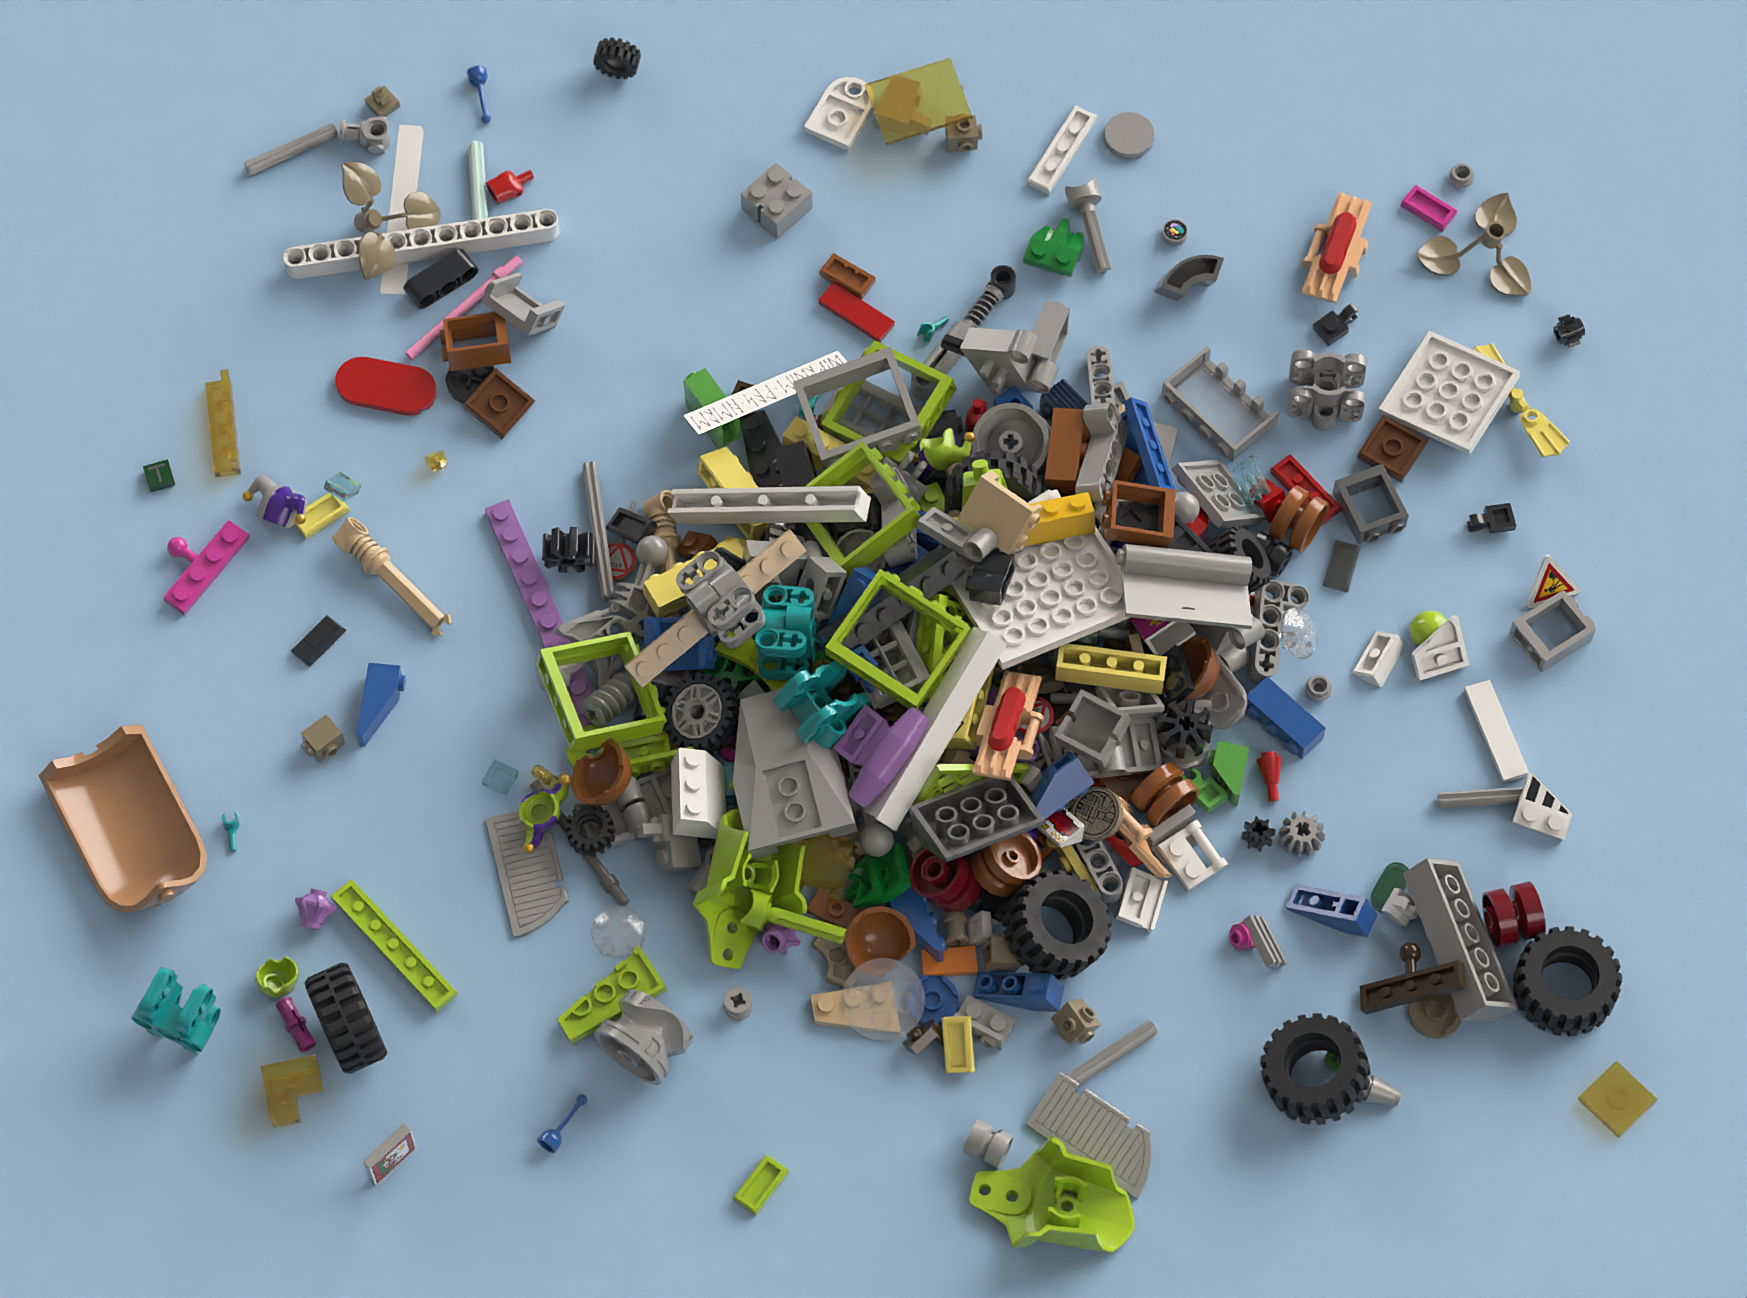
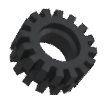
M610 37L609 40L604 38L597 45L593 65H596L595 68L597 70H601L600 73H607L608 77L612 78L613 75L616 76V79L623 77L624 80L628 79V77L632 78L636 75L641 58L640 50L636 49L635 45L630 46L631 42L629 41L622 42L620 38L617 41L614 37Z
M581 805V810L577 811L575 808L572 811L573 816L568 815V823H565V833L571 847H574L575 852L578 854L581 851L583 856L587 857L588 853H591V856L595 857L598 851L602 855L605 853L604 848L610 849L612 846L611 841H615L616 838L614 834L616 833V828L612 816H610L607 810L604 811L602 806L595 808V806L589 805V808H585V805ZM585 823H598L601 826L599 835L592 839L584 838L580 834V830Z

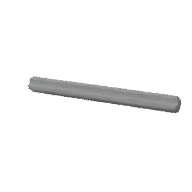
M593 461L585 462L583 464V473L591 530L595 540V559L602 601H610L615 599L612 595L614 585L597 465Z

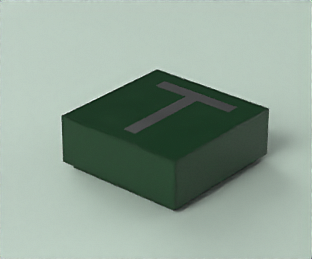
M168 459L143 466L150 492L176 485Z

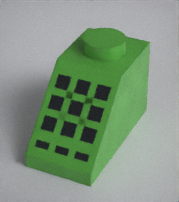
M1218 741L1216 750H1210L1208 765L1213 766L1211 776L1228 793V800L1231 804L1238 806L1249 747Z

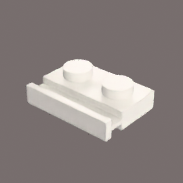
M1132 867L1128 871L1115 919L1137 928H1144L1147 932L1151 933L1156 926L1168 881H1162L1154 875Z

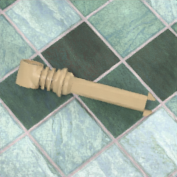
M663 490L643 503V512L646 518L653 520L658 525L652 536H658L663 539L669 548L668 559L665 564L659 567V575L668 571L676 564L675 550L681 542V537L676 531V521L667 513L668 508H672L674 500L670 490ZM675 611L664 616V618L682 617V612Z
M348 517L332 537L334 543L345 552L352 554L361 563L366 574L378 575L433 629L432 635H443L438 628L444 621L448 625L452 624L450 614L446 613L444 615L390 562L389 550L385 547H380L368 535L367 528L362 523L352 517Z

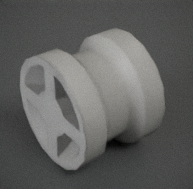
M740 987L732 988L727 992L724 999L726 1014L731 1019L738 1021L749 1017L752 1012L750 993Z

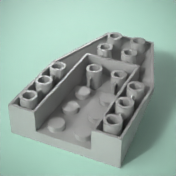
M781 689L740 699L733 785L743 829L749 832L746 843L749 853L752 854V859L777 853V846L830 833L831 838L858 832L838 753L833 749L834 747L823 748L815 740L808 744H803L796 734L797 729L802 723L791 708L780 712L773 702V698Z

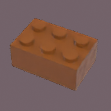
M1053 408L1045 482L1047 490L1053 491L1056 489L1061 497L1076 495L1077 479L1091 438V433L1084 422V409Z

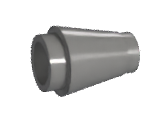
M1374 1075L1368 1076L1370 1080L1367 1090H1362L1365 1096L1364 1101L1397 1106L1402 1091Z

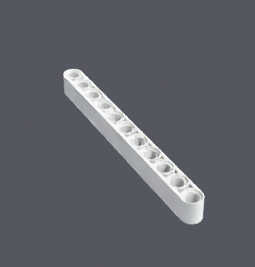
M543 209L382 233V240H388L393 247H401L394 249L395 265L443 258L458 249H463L467 254L550 242L559 235V223L557 214L553 210ZM471 235H475V236H476V237H474V238H468V237L471 236ZM362 237L291 247L283 254L286 272L290 278L303 279L361 270L359 243ZM345 254H351L350 256L343 257Z

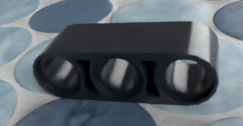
M458 249L410 278L405 283L403 289L418 309H425L472 280L477 275L479 269L463 249Z

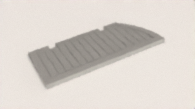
M518 811L486 818L514 939L527 935L545 925L561 910L565 903L569 902L566 887L557 888L555 883L564 879L552 832L543 835L540 845L533 853H525L523 846L525 844L526 827L522 825Z
M1060 1071L1025 1124L1047 1139L1049 1136L1057 1138L1063 1142L1067 1152L1070 1154L1112 1165L1117 1185L1138 1199L1150 1170V1135L1152 1132L1139 1123L1132 1130L1127 1126L1131 1120L1130 1117L1088 1089H1085L1082 1095L1078 1094L1075 1091L1079 1083Z

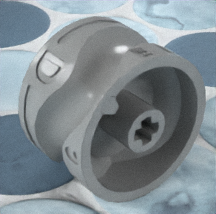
M1019 403L999 404L985 412L974 427L975 441L972 442L974 457L975 453L979 451H984V453H990L991 450H998V453H1005V451L1013 452L1014 457L1022 456L1025 458L1027 466L1032 464L1037 469V474L1041 476L1046 471L1051 428L1044 418L1026 405ZM1012 440L1017 442V446L1014 445V448L1010 444Z
M629 989L618 1002V1006L622 1011L621 1018L616 1022L604 1020L594 1032V1037L600 1047L621 1067L647 1083L659 1085L670 1072L667 1057L685 1053L694 1041V1037L686 1024L665 1005L642 991Z

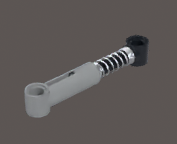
M1007 265L995 267L991 272V280L983 291L984 294L979 296L980 299L976 300V304L972 305V309L968 310V314L964 315V319L954 323L947 334L964 340L969 327L978 328V326H981L982 321L986 320V316L990 315V311L994 310V305L997 306L1001 300L1013 296L1016 283L1015 271ZM1000 281H1006L1007 283H1006V284H1001V283H999V282H1000ZM940 341L923 364L947 375L961 355L941 348ZM911 374L912 395L921 401L928 400L937 385ZM920 382H927V383H929V384H927V385H921V384H919V383H920Z

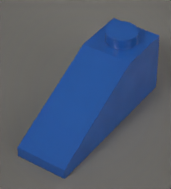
M368 663L357 731L360 746L365 747L398 703L400 691H405L406 676L402 675L400 665Z
M1297 884L1286 905L1287 910L1340 932L1366 938L1378 915L1367 898Z

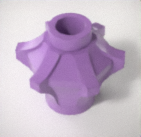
M311 888L310 894L307 893L303 897L295 898L294 902L300 912L301 926L321 930L322 923L324 924L327 917L336 911L337 907L331 904L326 897L327 892Z
M770 922L765 924L762 929L764 933L762 945L768 952H779L781 955H786L788 948L799 946L801 940L797 938L796 930Z

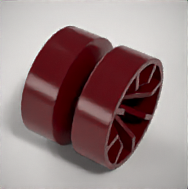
M924 848L917 854L910 868V882L913 889L945 912H959L968 908L976 900L982 887L974 876L971 860L965 856L945 862Z
M1530 881L1511 885L1509 896L1503 888L1483 893L1482 908L1484 921L1489 935L1497 948L1516 944L1519 934L1524 941L1535 939V936L1542 931L1546 933L1545 916L1541 900L1536 888Z

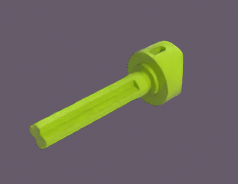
M751 889L754 897L753 906L749 913L741 918V924L762 930L769 921L770 923L841 945L843 944L847 929L772 907V895Z

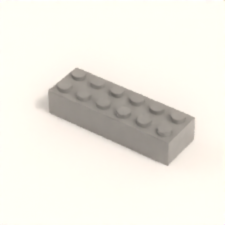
M1426 858L1405 871L1403 875L1406 880V888L1412 895L1416 905V913L1421 918L1426 938L1431 943L1435 953L1437 965L1460 960L1464 964L1465 989L1450 993L1455 1004V1011L1462 1021L1493 1023L1517 1009L1518 1007L1460 863L1458 861Z

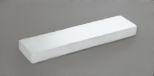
M1074 106L1028 178L1027 185L1050 195L1097 121V115Z
M1487 680L1465 687V695L1502 783L1526 777L1529 771L1491 681Z

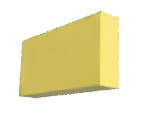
M333 489L306 507L304 514L306 522L300 525L295 522L294 525L304 538L308 539L347 514L349 508Z
M971 1016L943 1017L942 1028L946 1073L974 1072Z

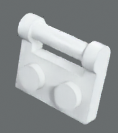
M1198 820L1192 822L1157 847L1187 892L1228 865L1225 858L1219 856L1206 838ZM1191 835L1212 863L1210 867H1205L1186 838Z

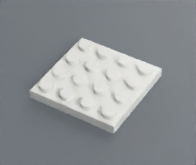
M1429 331L1379 407V414L1470 455L1520 378V371Z

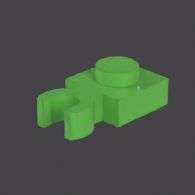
M1194 767L1191 769L1190 775L1194 778L1191 781L1200 790L1195 802L1209 814L1228 800V793L1211 777L1204 781L1198 769Z

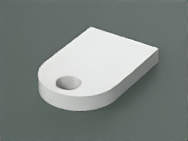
M844 77L835 80L828 86L804 126V132L849 151L873 110L874 95L872 89L866 82L854 77ZM858 88L861 90V93L852 95L848 90Z

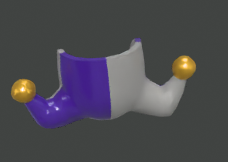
M266 475L257 477L249 490L242 494L243 500L249 502L253 499L256 492L260 491L262 493V499L256 515L261 519L286 528L292 527L295 522L300 525L306 522L304 514L308 500L288 486H277Z

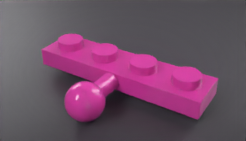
M228 520L199 555L188 548L185 539L181 537L170 539L167 544L168 553L176 558H185L191 565L164 595V601L183 615H186L249 540V534Z

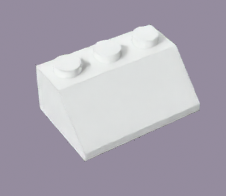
M678 748L671 762L673 835L716 839L721 816L726 813L725 768L705 750Z

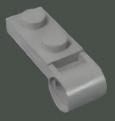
M935 507L931 508L918 520L917 528L974 562H980L998 545L997 536L992 530L983 527L974 532Z

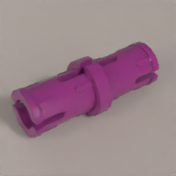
M286 997L278 1001L275 1006L286 1023V1031L292 1034L300 1052H306L315 1047L316 1042L307 1029V1021L304 1016L299 1014L292 998Z

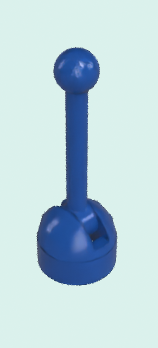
M473 66L467 70L468 80L470 84L478 88L483 114L481 121L489 123L491 116L487 113L482 88L487 80V70L484 66Z
M584 1094L577 1096L576 1104L556 1129H547L539 1136L537 1142L546 1151L555 1153L562 1143L560 1132L579 1107L587 1103V1097Z

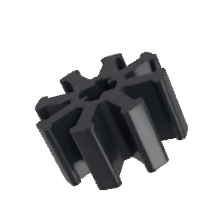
M559 527L553 528L551 535L544 533L542 538V561H544V566L547 569L558 566L559 573H567L568 567H573L578 573L585 571V565L593 567L595 557L593 534L589 531L578 534V527H570L569 533L566 534Z
M1192 699L1186 700L1185 713L1182 714L1176 706V701L1168 704L1166 717L1163 714L1160 715L1158 734L1162 732L1160 745L1166 751L1169 746L1178 742L1175 757L1179 759L1185 758L1186 745L1189 744L1195 752L1194 756L1198 757L1203 753L1205 741L1208 744L1211 742L1213 724L1208 725L1211 713L1204 707L1203 711L1193 716L1196 701ZM1183 727L1188 728V731L1182 730Z

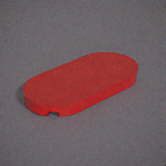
M355 357L344 362L339 367L335 376L336 388L341 397L349 404L414 416L420 414L425 409H429L434 404L437 396L435 380L428 371L420 367L370 357Z

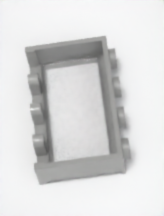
M1207 346L1163 382L1161 395L1169 406H1174L1180 412L1181 417L1186 422H1191L1198 429L1199 434L1204 439H1209L1222 456H1227L1234 462L1236 457L1270 429L1277 426L1279 412L1275 410L1270 415L1263 410L1264 400L1260 396L1254 399L1249 397L1245 393L1246 384L1242 379L1233 382L1227 376L1228 367L1225 363L1221 362L1216 366L1210 360L1211 349Z

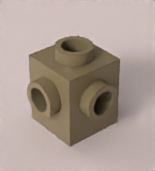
M958 115L957 117L945 118L948 152L978 150V140H982L981 124H976L975 115Z
M1084 999L1068 1001L1051 1017V1020L1059 1030L1060 1036L1069 1045L1079 1042L1081 1044L1087 1043L1095 1036L1094 1031L1101 1026L1094 1010L1086 1004Z

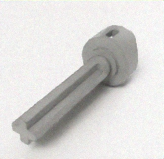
M1093 178L1081 186L1070 187L1066 185L1064 190L1069 207L1073 210H1080L1096 273H1107V270H1111L1094 207L1102 200L1098 181Z

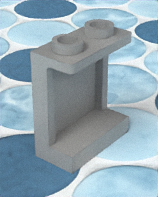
M519 272L492 280L486 286V294L482 303L528 336L556 326L565 308V304L559 300L542 305L518 287L522 278V274Z

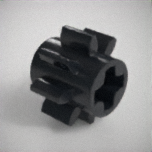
M1570 314L1559 317V323H1556L1557 325L1553 327L1557 342L1559 344L1564 343L1569 348L1581 344L1579 339H1582V336L1585 335V328L1581 319L1574 316L1571 317Z
M1255 816L1252 823L1247 821L1244 823L1246 831L1242 832L1241 839L1247 840L1248 849L1253 847L1261 852L1262 847L1265 845L1272 846L1273 840L1270 837L1275 835L1276 830L1274 828L1269 829V819L1264 821Z

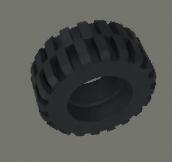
M991 450L990 453L979 451L975 453V457L969 455L962 459V465L956 464L952 469V474L948 476L944 493V513L948 514L952 510H958L961 513L963 474L973 471L972 463L979 459L986 460L989 469H1000L1008 490L1027 503L1044 493L1043 481L1041 476L1037 474V469L1032 464L1027 466V460L1022 456L1016 458L1014 453L1005 451V453H998V450Z
M1064 870L1044 871L1038 876L1035 875L1011 896V900L1006 903L1004 908L1006 914L1002 918V925L1006 927L1003 931L1004 938L1009 940L1010 945L1008 948L1012 954L1015 953L1019 959L1017 961L1022 966L1027 965L1029 967L1028 971L1031 973H1051L1057 980H1065L1068 977H1074L1098 960L1107 949V943L1110 941L1112 934L1108 930L1112 926L1111 917L1107 916L1109 909L1106 902L1103 903L1100 897L1102 895L1099 891H1094L1090 887L1092 884L1086 879L1082 881L1079 879V875L1072 872L1066 875ZM1041 906L1052 907L1066 917L1073 932L1072 944L1062 943L1049 934L1042 922Z
M1565 926L1564 931H1560L1559 927L1549 929L1547 935L1542 931L1535 936L1534 941L1528 942L1523 953L1520 955L1513 975V981L1515 982L1513 994L1515 997H1518L1516 1004L1521 1011L1524 1009L1527 1011L1525 1015L1530 1023L1534 1020L1539 1023L1537 1028L1544 1032L1546 1028L1553 1030V1035L1561 1036L1562 1032H1567L1569 1037L1577 1036L1579 1030L1584 1034L1591 1032L1594 1025L1599 1027L1605 1022L1606 1017L1611 1014L1619 997L1622 984L1619 960L1617 958L1612 959L1614 951L1610 946L1604 947L1602 945L1604 940L1598 935L1595 938L1589 936L1590 931L1582 928L1581 932L1574 931V926ZM1555 963L1573 964L1587 974L1592 984V992L1587 997L1579 1000L1562 999L1554 995L1546 987L1542 978L1544 968Z
M341 962L309 976L304 982L306 991L342 1071L351 1074L384 1059L387 1055L386 1047L348 963Z
M1313 1013L1310 1018H1307L1305 1014L1297 1016V1021L1291 1022L1289 1019L1282 1023L1284 1026L1282 1030L1275 1029L1271 1034L1272 1042L1266 1041L1263 1047L1266 1055L1263 1054L1260 1059L1262 1080L1275 1106L1280 1112L1284 1111L1288 1118L1296 1120L1299 1117L1301 1123L1308 1125L1311 1124V1120H1315L1317 1125L1326 1124V1120L1331 1118L1335 1122L1341 1119L1340 1114L1346 1112L1349 1115L1355 1110L1353 1104L1355 1102L1361 1103L1365 1097L1362 1090L1368 1089L1370 1083L1368 1076L1371 1074L1367 1054L1360 1037L1356 1032L1352 1031L1351 1026L1345 1021L1339 1023L1338 1018L1332 1015H1328L1327 1019H1325L1322 1013ZM1327 1051L1340 1058V1066L1335 1076L1321 1086L1303 1087L1291 1080V1072L1296 1062L1310 1052Z

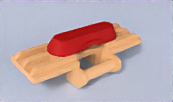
M1338 192L1327 225H1315L1313 241L1307 257H1304L1302 260V265L1310 269L1302 290L1303 294L1336 303L1348 270L1351 271V277H1357L1360 270L1359 260L1361 255H1365L1368 248L1367 239L1360 236L1372 202ZM1325 237L1327 238L1322 255L1319 254L1318 256V253L1320 251L1321 245Z
M1011 671L1004 672L994 706L985 705L976 733L975 744L980 747L972 771L973 774L1010 781L1016 760H1029L1032 758L1034 753L1032 747L1039 726L1044 721V716L1041 713L1032 711L1042 676ZM1021 725H1028L1021 745V741H1017V737H1014L1016 730Z
M1119 797L1124 816L1117 833L1124 840L1119 839L1115 834L1107 837L1105 840L1131 867L1145 864L1156 877L1170 878L1172 875L1151 853L1146 841L1154 831L1148 824L1140 825L1130 815L1133 811L1129 807L1130 805Z

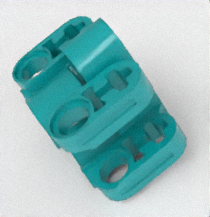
M772 585L763 593L764 599H762L761 610L765 615V623L756 632L754 641L759 653L757 664L759 673L763 678L789 681L798 672L804 670L809 672V663L815 662L817 645L813 635L817 631V622L814 619L813 613L815 606L814 594L805 587ZM773 595L783 597L778 603L769 601V598ZM801 599H806L804 603H799ZM768 662H775L778 665L773 670H767L763 667ZM796 666H801L798 671L793 670Z
M836 661L829 665L820 666L812 675L807 670L798 672L773 698V702L780 712L791 708L802 723L797 729L796 734L803 744H808L815 740L823 748L833 747L846 733L847 728H849L864 705L870 707L872 703L866 693L858 695L854 693L846 702L836 699L834 701L831 700L828 694L847 673V668Z
M161 967L131 1019L139 1026L147 1029L148 1033L159 1038L165 1037L183 1045L184 1049L199 1054L203 1051L213 1033L221 1013V1009L214 1006L216 996L213 994V989L205 984H201L192 991L184 1007L181 1008L180 1000L183 987L176 981L179 976L175 974L174 970Z

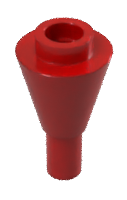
M1274 751L1263 752L1261 757L1256 759L1264 783L1267 785L1268 802L1279 801L1277 784H1279L1282 756L1277 755V752Z

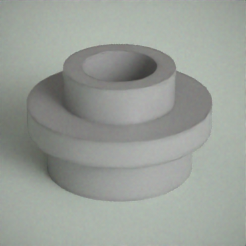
M1460 163L1451 168L1449 180L1455 187L1466 188L1473 183L1474 172L1469 165Z
M1322 675L1309 678L1305 685L1306 695L1314 701L1326 700L1332 691L1330 681ZM1321 687L1323 691L1317 692L1313 688Z

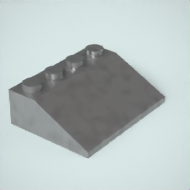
M1011 776L1010 781L985 777L910 806L911 830L923 847L945 862L1045 824L1044 818L1013 776Z

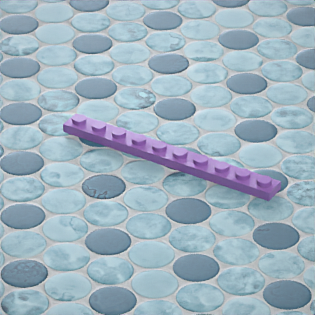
M509 499L485 508L486 516L544 648L570 644L571 642L567 638L557 636L554 633L555 627L564 623ZM582 666L571 675L567 691L581 726L584 727L593 725L584 713L583 702L594 691Z

